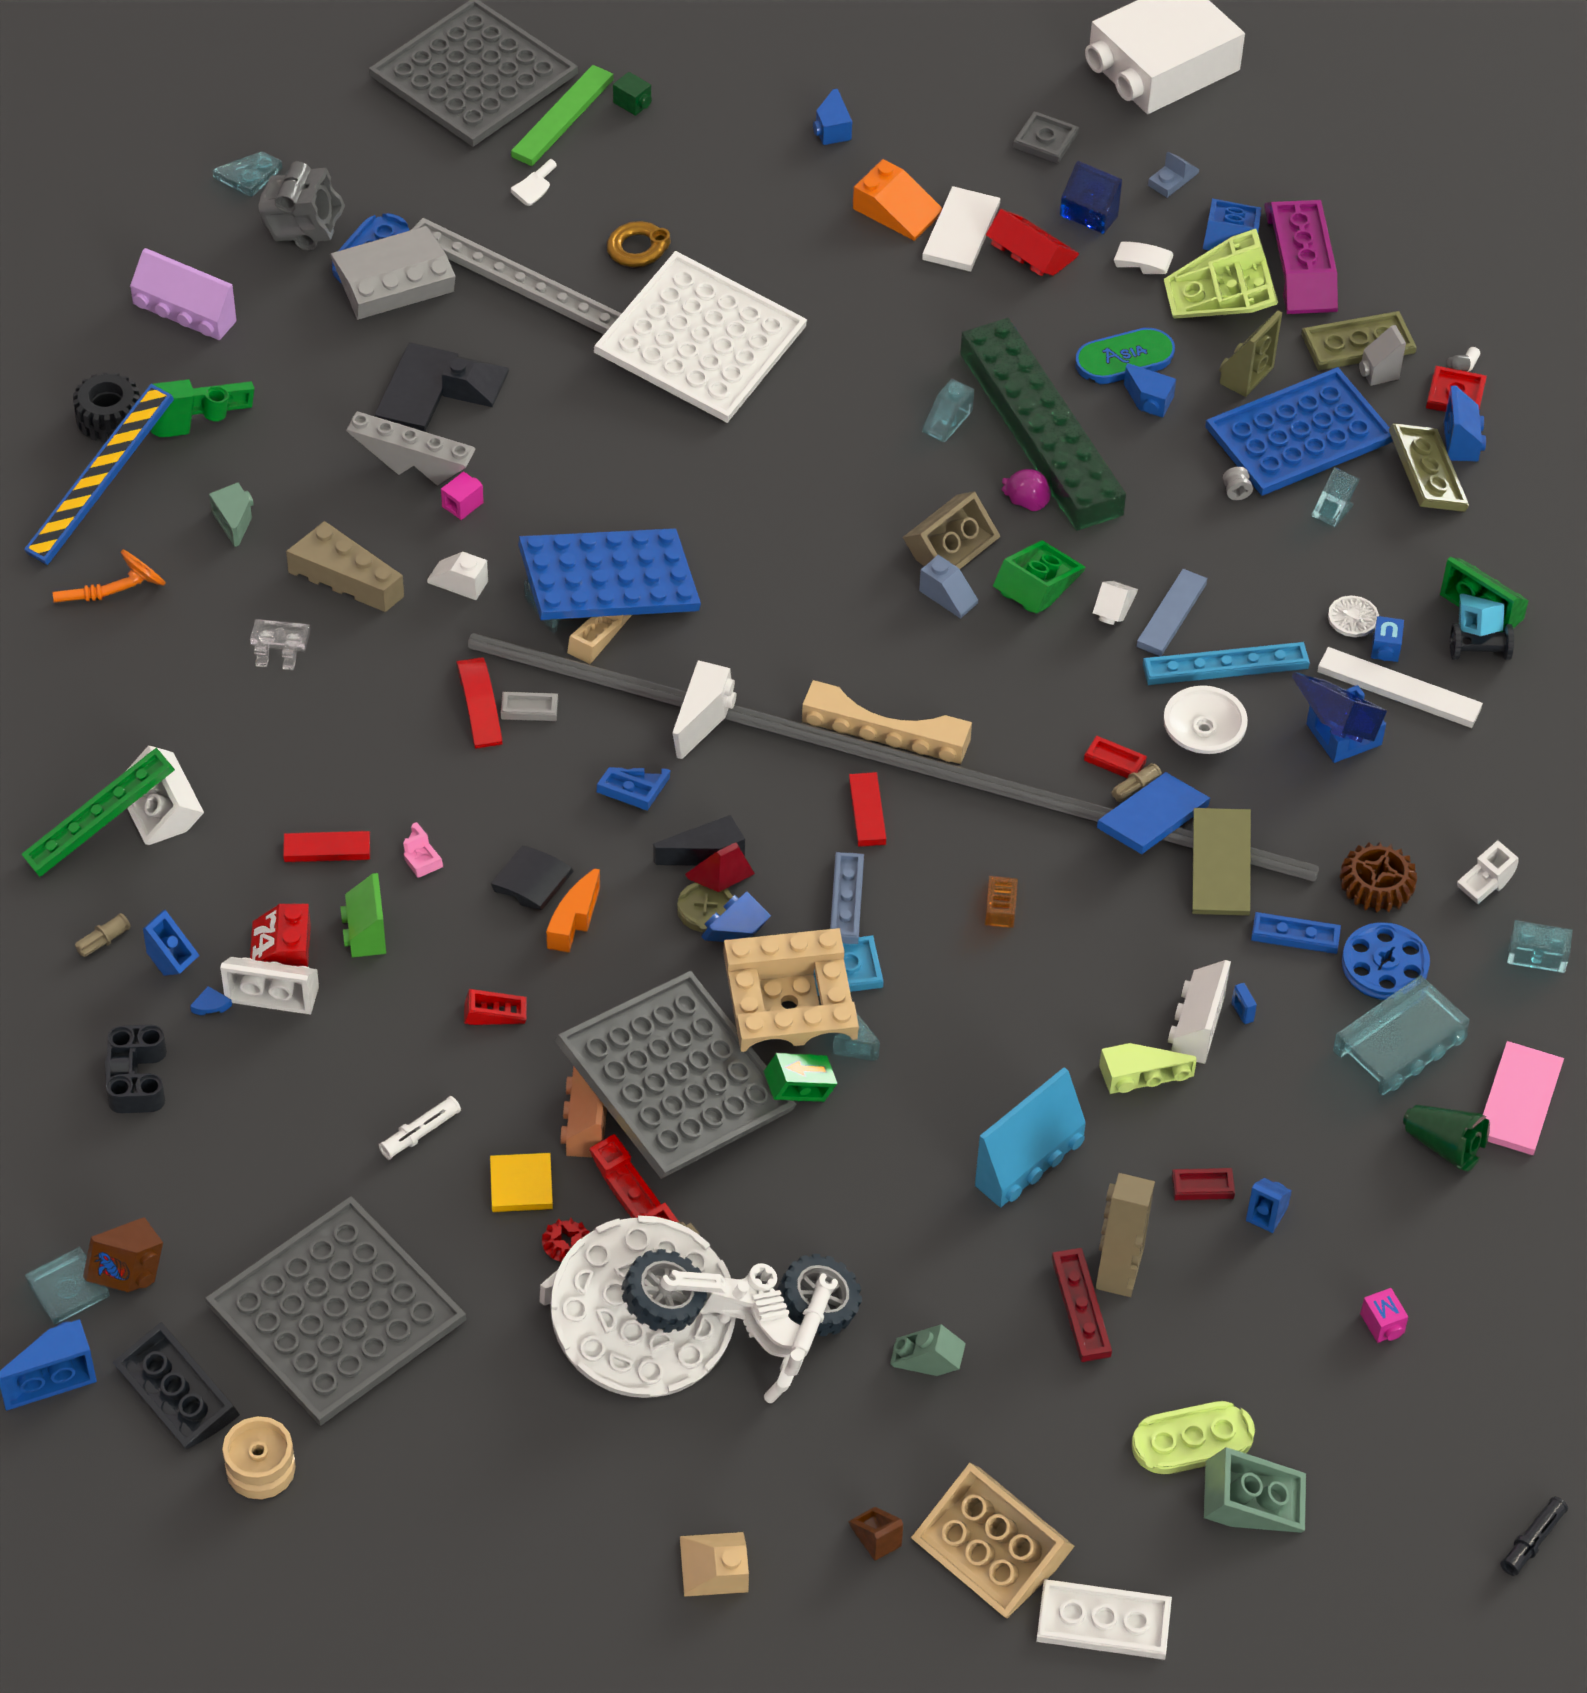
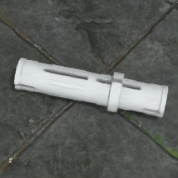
M449 1096L445 1101L427 1111L409 1125L403 1124L400 1126L397 1133L379 1144L380 1151L384 1157L390 1160L408 1146L414 1147L418 1144V1140L437 1128L455 1114H458L461 1111L459 1103L454 1097ZM438 1114H440V1115H439L438 1117H436L434 1120H432V1121L429 1122L428 1124L424 1125L426 1122H428L429 1120H431L432 1118H434L435 1116H437ZM416 1131V1132L412 1133L410 1136H408L406 1139H404L403 1141L400 1142L401 1139L405 1138V1137H406L407 1135H409L411 1132Z

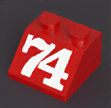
M278 904L252 922L250 958L256 961L279 962L284 965L308 967L311 930L309 904Z

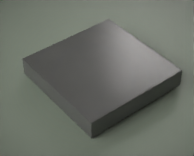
M1034 111L1013 141V148L1058 164L1078 135L1079 127Z

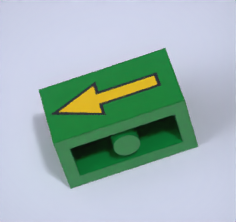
M776 1053L764 1070L774 1100L825 1102L837 1085L830 1062L825 1055Z

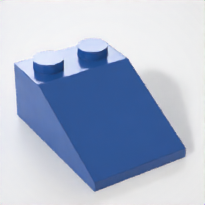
M1212 198L1203 249L1208 252L1232 236L1253 229H1257L1258 232L1261 208Z
M80 1319L73 1322H63L57 1327L50 1328L0 1370V1390L6 1411L97 1382L90 1347Z

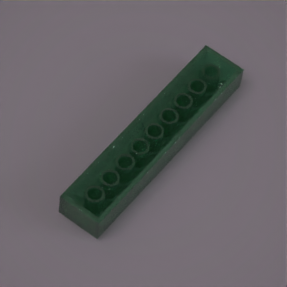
M1009 317L963 331L961 337V356L1035 469L1041 472L1047 479L1052 495L1075 530L1078 531L1123 516L1126 501L1125 491Z

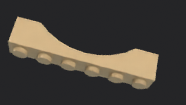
M814 680L811 683L802 708V722L834 730L838 733L853 735L868 741L883 743L894 748L913 751L920 755L939 758L946 762L961 764L971 740L972 722L946 715L919 721L886 718L857 705L846 696L840 687Z

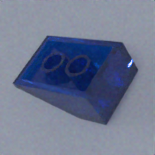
M1297 672L1293 673L1292 678L1321 723L1331 727L1330 733L1342 738H1346L1347 735L1350 739L1362 743L1363 739L1375 741L1387 710L1328 681Z

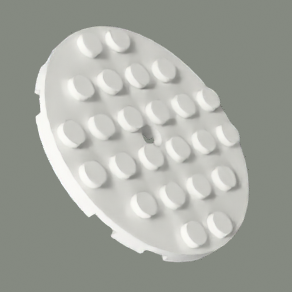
M638 1216V1218L623 1220L618 1218L596 1227L594 1231L579 1239L566 1254L557 1271L552 1288L551 1319L556 1338L564 1354L586 1378L602 1388L625 1396L641 1398L660 1397L692 1386L708 1374L718 1363L728 1346L735 1325V1317H731L728 1323H722L718 1319L719 1313H699L695 1321L690 1326L686 1325L685 1329L678 1332L674 1329L671 1333H664L662 1329L654 1331L649 1329V1325L645 1323L643 1325L636 1321L637 1317L634 1314L631 1315L626 1309L628 1305L627 1302H623L622 1294L624 1290H621L624 1277L634 1260L638 1256L642 1257L645 1252L650 1250L656 1252L658 1249H666L668 1253L672 1251L678 1252L680 1257L684 1259L685 1257L689 1258L692 1261V1265L695 1268L698 1267L702 1273L721 1274L724 1278H731L723 1260L719 1259L705 1239L691 1229L664 1218L653 1216ZM656 1275V1277L661 1281L662 1276ZM645 1279V1286H653L647 1279Z

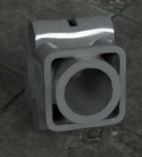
M299 161L290 164L286 175L271 176L259 201L261 219L265 227L269 229L273 239L276 242L295 240V244L299 248L308 251L314 250L318 241L332 239L335 223L345 208L341 196L331 185V176L327 168L311 169L307 164Z

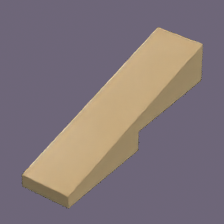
M632 615L591 617L570 635L567 653L591 664Z

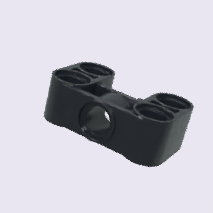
M127 1025L111 1029L107 1037V1057L105 1059L106 1091L109 1107L116 1113H145L160 1110L166 1101L162 1079L152 1073L138 1074V1064L157 1063L165 1058L167 1050L163 1030L157 1025Z

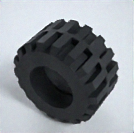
M103 372L102 375L94 374L91 375L90 379H84L82 385H78L76 392L73 393L74 411L79 430H82L86 437L91 436L92 440L97 441L101 439L102 442H106L139 400L140 394L136 383L133 380L129 381V377L125 375L119 376V373L108 374V372Z

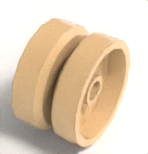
M256 1416L244 1419L234 1425L225 1436L222 1450L229 1484L237 1493L247 1498L266 1499L276 1496L288 1487L294 1478L296 1465L291 1436L282 1423L272 1418Z

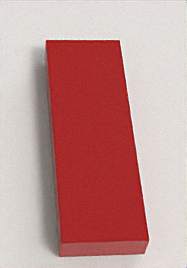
M877 772L849 774L858 847L886 845Z
M370 831L284 833V862L370 860Z

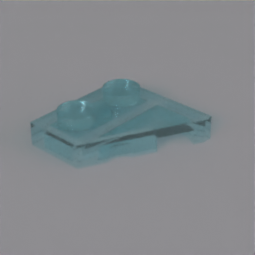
M261 151L215 168L213 170V178L252 197L269 181L271 176H275L283 169L282 161Z

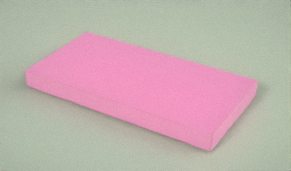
M1507 1041L1483 1115L1487 1116L1486 1119L1490 1120L1488 1142L1534 1155L1564 1058Z

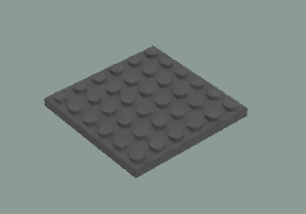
M469 0L369 68V76L472 147L578 74L577 65L479 0Z
M692 971L558 1034L555 1039L556 1044L661 1179L793 1111L797 1105L793 1100L773 1099L764 1074L767 1066L751 1046L747 1051L741 1052L737 1028Z
M352 1196L205 1298L206 1305L319 1426L323 1425L466 1321V1313Z

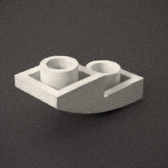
M1121 242L1114 262L1116 267H1140L1143 274H1166L1173 258V253L1149 244Z

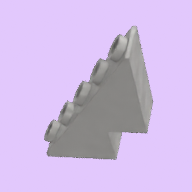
M358 411L354 414L346 429L351 436L398 475L415 466L437 486L466 468L475 451L473 446Z

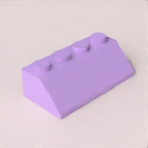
M147 248L142 251L130 285L133 304L139 308L156 313L163 318L175 321L184 327L201 332L205 336L220 340L236 322L232 284Z

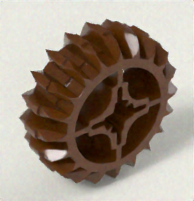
M1368 842L1365 848L1358 845L1355 851H1350L1347 858L1342 862V870H1340L1339 875L1342 890L1346 891L1347 899L1354 898L1355 906L1363 904L1365 911L1369 907L1375 908L1376 913H1378L1380 908H1384L1388 913L1392 907L1399 910L1402 903L1407 904L1410 896L1415 892L1417 883L1415 864L1411 863L1410 855L1403 856L1402 848L1395 851L1392 844L1384 847L1381 842L1377 846H1373Z

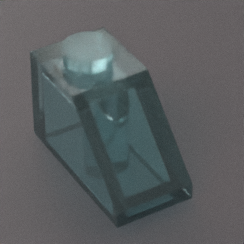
M951 379L937 395L924 424L923 432L946 442L972 412L974 389Z

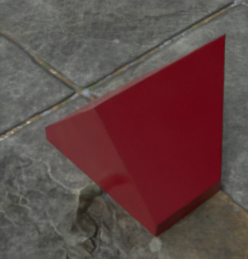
M735 842L717 851L685 875L691 881L720 892L755 873Z

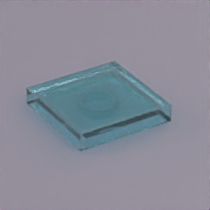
M80 1247L25 1274L26 1281L54 1324L110 1296L106 1286L88 1282L84 1279L83 1274L87 1257Z

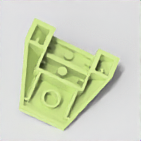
M1257 229L1230 237L1164 278L1174 319L1252 313L1277 305L1278 303Z

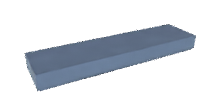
M1182 569L1137 640V647L1162 656L1207 585V578Z
M836 852L830 929L840 928L842 943L858 944L864 854Z

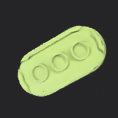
M1226 1401L1211 1402L1155 1414L1143 1419L1133 1434L1132 1452L1138 1463L1151 1472L1158 1474L1177 1473L1205 1467L1206 1460L1225 1447L1247 1453L1253 1443L1255 1427L1252 1418L1244 1409L1241 1408L1240 1410L1234 1407V1404Z

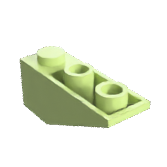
M1128 1043L1101 1049L1099 1066L1110 1094L1117 1092L1126 1093L1146 1086L1155 1087L1161 1083L1175 1080L1183 1081L1189 1077H1194L1197 1059L1196 1056Z

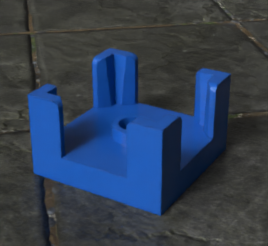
M1358 685L1346 690L1344 703L1321 712L1323 701L1319 699L1311 702L1309 706L1306 724L1334 763L1378 747L1383 742L1386 723L1379 715L1376 718L1375 724H1373L1362 709L1365 695Z

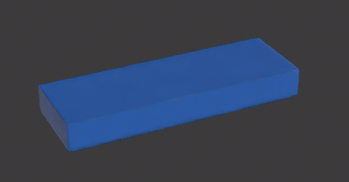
M1255 912L1251 941L1337 954L1341 925Z

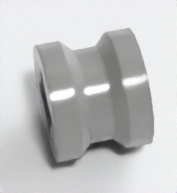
M1233 467L1223 474L1227 495L1232 500L1245 499L1253 491L1251 481H1249V473L1244 467Z

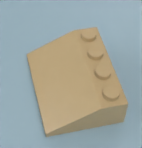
M972 1463L967 1465L911 1537L1005 1618H1008L1044 1583V1579H1048L1057 1570L1075 1547L985 1471Z

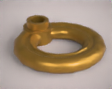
M643 221L629 222L619 226L611 233L607 241V252L612 260L622 266L632 268L643 267L654 263L668 249L671 243L670 233L667 229L659 228L652 223ZM644 235L650 238L651 247L645 252L632 254L623 250L622 243L630 236Z

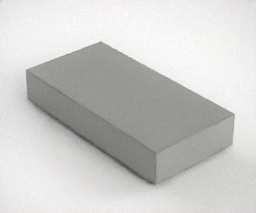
M502 693L501 719L557 721V693Z

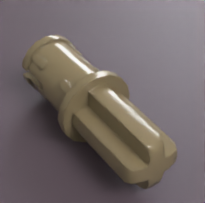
M1150 763L1137 773L1132 772L1128 775L1127 780L1114 787L1111 792L1112 796L1117 802H1123L1161 776L1160 768L1156 764Z
M119 913L104 925L95 926L93 932L76 942L75 948L80 955L86 957L103 945L109 946L111 940L129 930L131 925L128 919L122 913Z

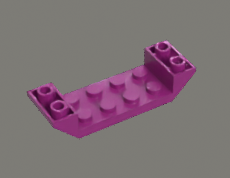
M1321 200L1265 203L1264 208L1267 222L1274 226L1285 278L1283 298L1286 313L1337 312V269Z

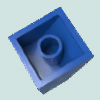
M1451 386L1443 422L1446 451L1452 461H1479L1480 452L1485 451L1486 436L1481 435V431L1484 429V416L1479 415V405L1457 386Z

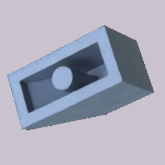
M937 555L921 569L919 591L960 619L978 604L976 595L960 569L940 555Z

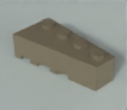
M325 521L286 551L289 573L296 576L298 574L308 577L310 582L315 584L324 583L331 586L332 590L337 593L351 594L355 600L386 612L404 597L402 574Z
M1119 1173L1116 1184L1110 1183L1103 1217L1105 1219L1101 1231L1102 1237L1099 1251H1102L1095 1289L1127 1297L1132 1296L1145 1247L1155 1181Z

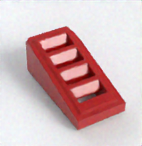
M469 989L464 1004V1024H525L526 997ZM499 1006H504V1011H499ZM511 1006H516V1013L511 1012Z

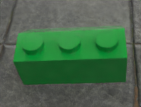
M1451 556L1447 559L1440 596L1458 607L1460 594L1503 603V627L1505 624H1512L1514 629L1525 618L1529 600L1463 559Z

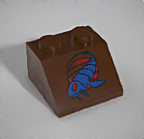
M145 1217L92 1236L83 1277L88 1282L125 1292L146 1288L155 1282L163 1241Z

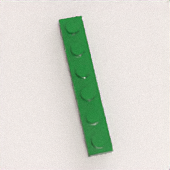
M156 747L21 855L41 877L175 771V769Z

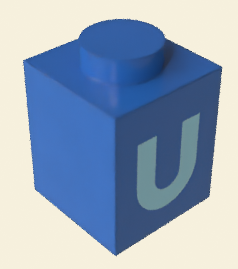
M1377 616L1371 658L1398 662L1402 645L1404 620Z

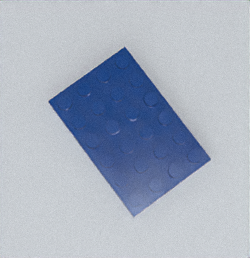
M1339 367L1207 419L1205 425L1206 429L1237 467L1247 469L1250 476L1249 481H1251V484L1261 496L1393 442L1389 432L1390 427Z
M676 528L519 536L518 546L540 620L700 610L701 602Z

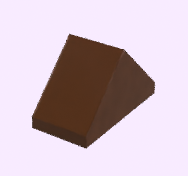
M873 1507L848 1521L850 1527L874 1561L902 1546L903 1522L901 1518Z

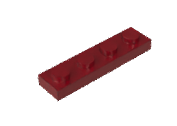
M1082 1248L1053 1252V1266L1081 1362L1110 1358L1112 1355L1111 1345Z

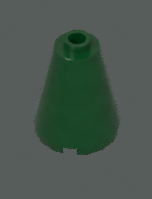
M1415 1105L1412 1109L1409 1108L1403 1118V1124L1407 1133L1458 1169L1466 1172L1471 1170L1479 1161L1480 1157L1476 1156L1479 1147L1485 1149L1490 1133V1120L1486 1119L1487 1116L1481 1113Z

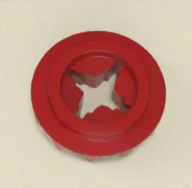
M558 1218L555 1224H548L545 1233L542 1234L543 1249L549 1257L562 1262L574 1244L589 1234L590 1231L584 1227L583 1222H574L572 1218L568 1221H561ZM562 1233L572 1237L571 1247L562 1240Z

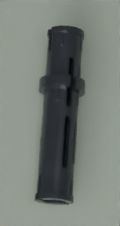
M1556 1496L1554 1498L1551 1497L1548 1504L1535 1518L1526 1532L1514 1540V1547L1500 1563L1506 1573L1517 1576L1529 1558H1534L1537 1555L1540 1544L1552 1531L1564 1513L1568 1511V1505L1564 1500Z

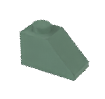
M235 483L209 494L211 512L234 547L241 543L252 519L251 506L254 505L248 491L244 492L240 484Z

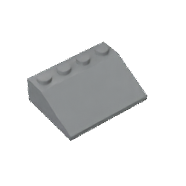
M427 226L344 249L330 255L357 320L454 292L455 274L447 255Z

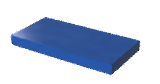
M1165 772L1100 818L1097 828L1138 853L1143 854L1193 817L1194 808L1208 807L1210 797Z

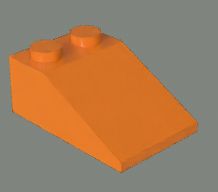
M884 159L854 186V210L913 241L940 216L943 209L902 168Z

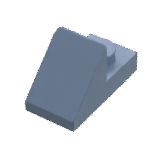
M1167 152L1165 166L1149 178L1148 186L1168 198L1199 173V169L1181 157Z

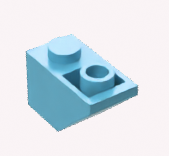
M1460 594L1459 624L1461 631L1478 636L1503 631L1504 604L1467 594Z

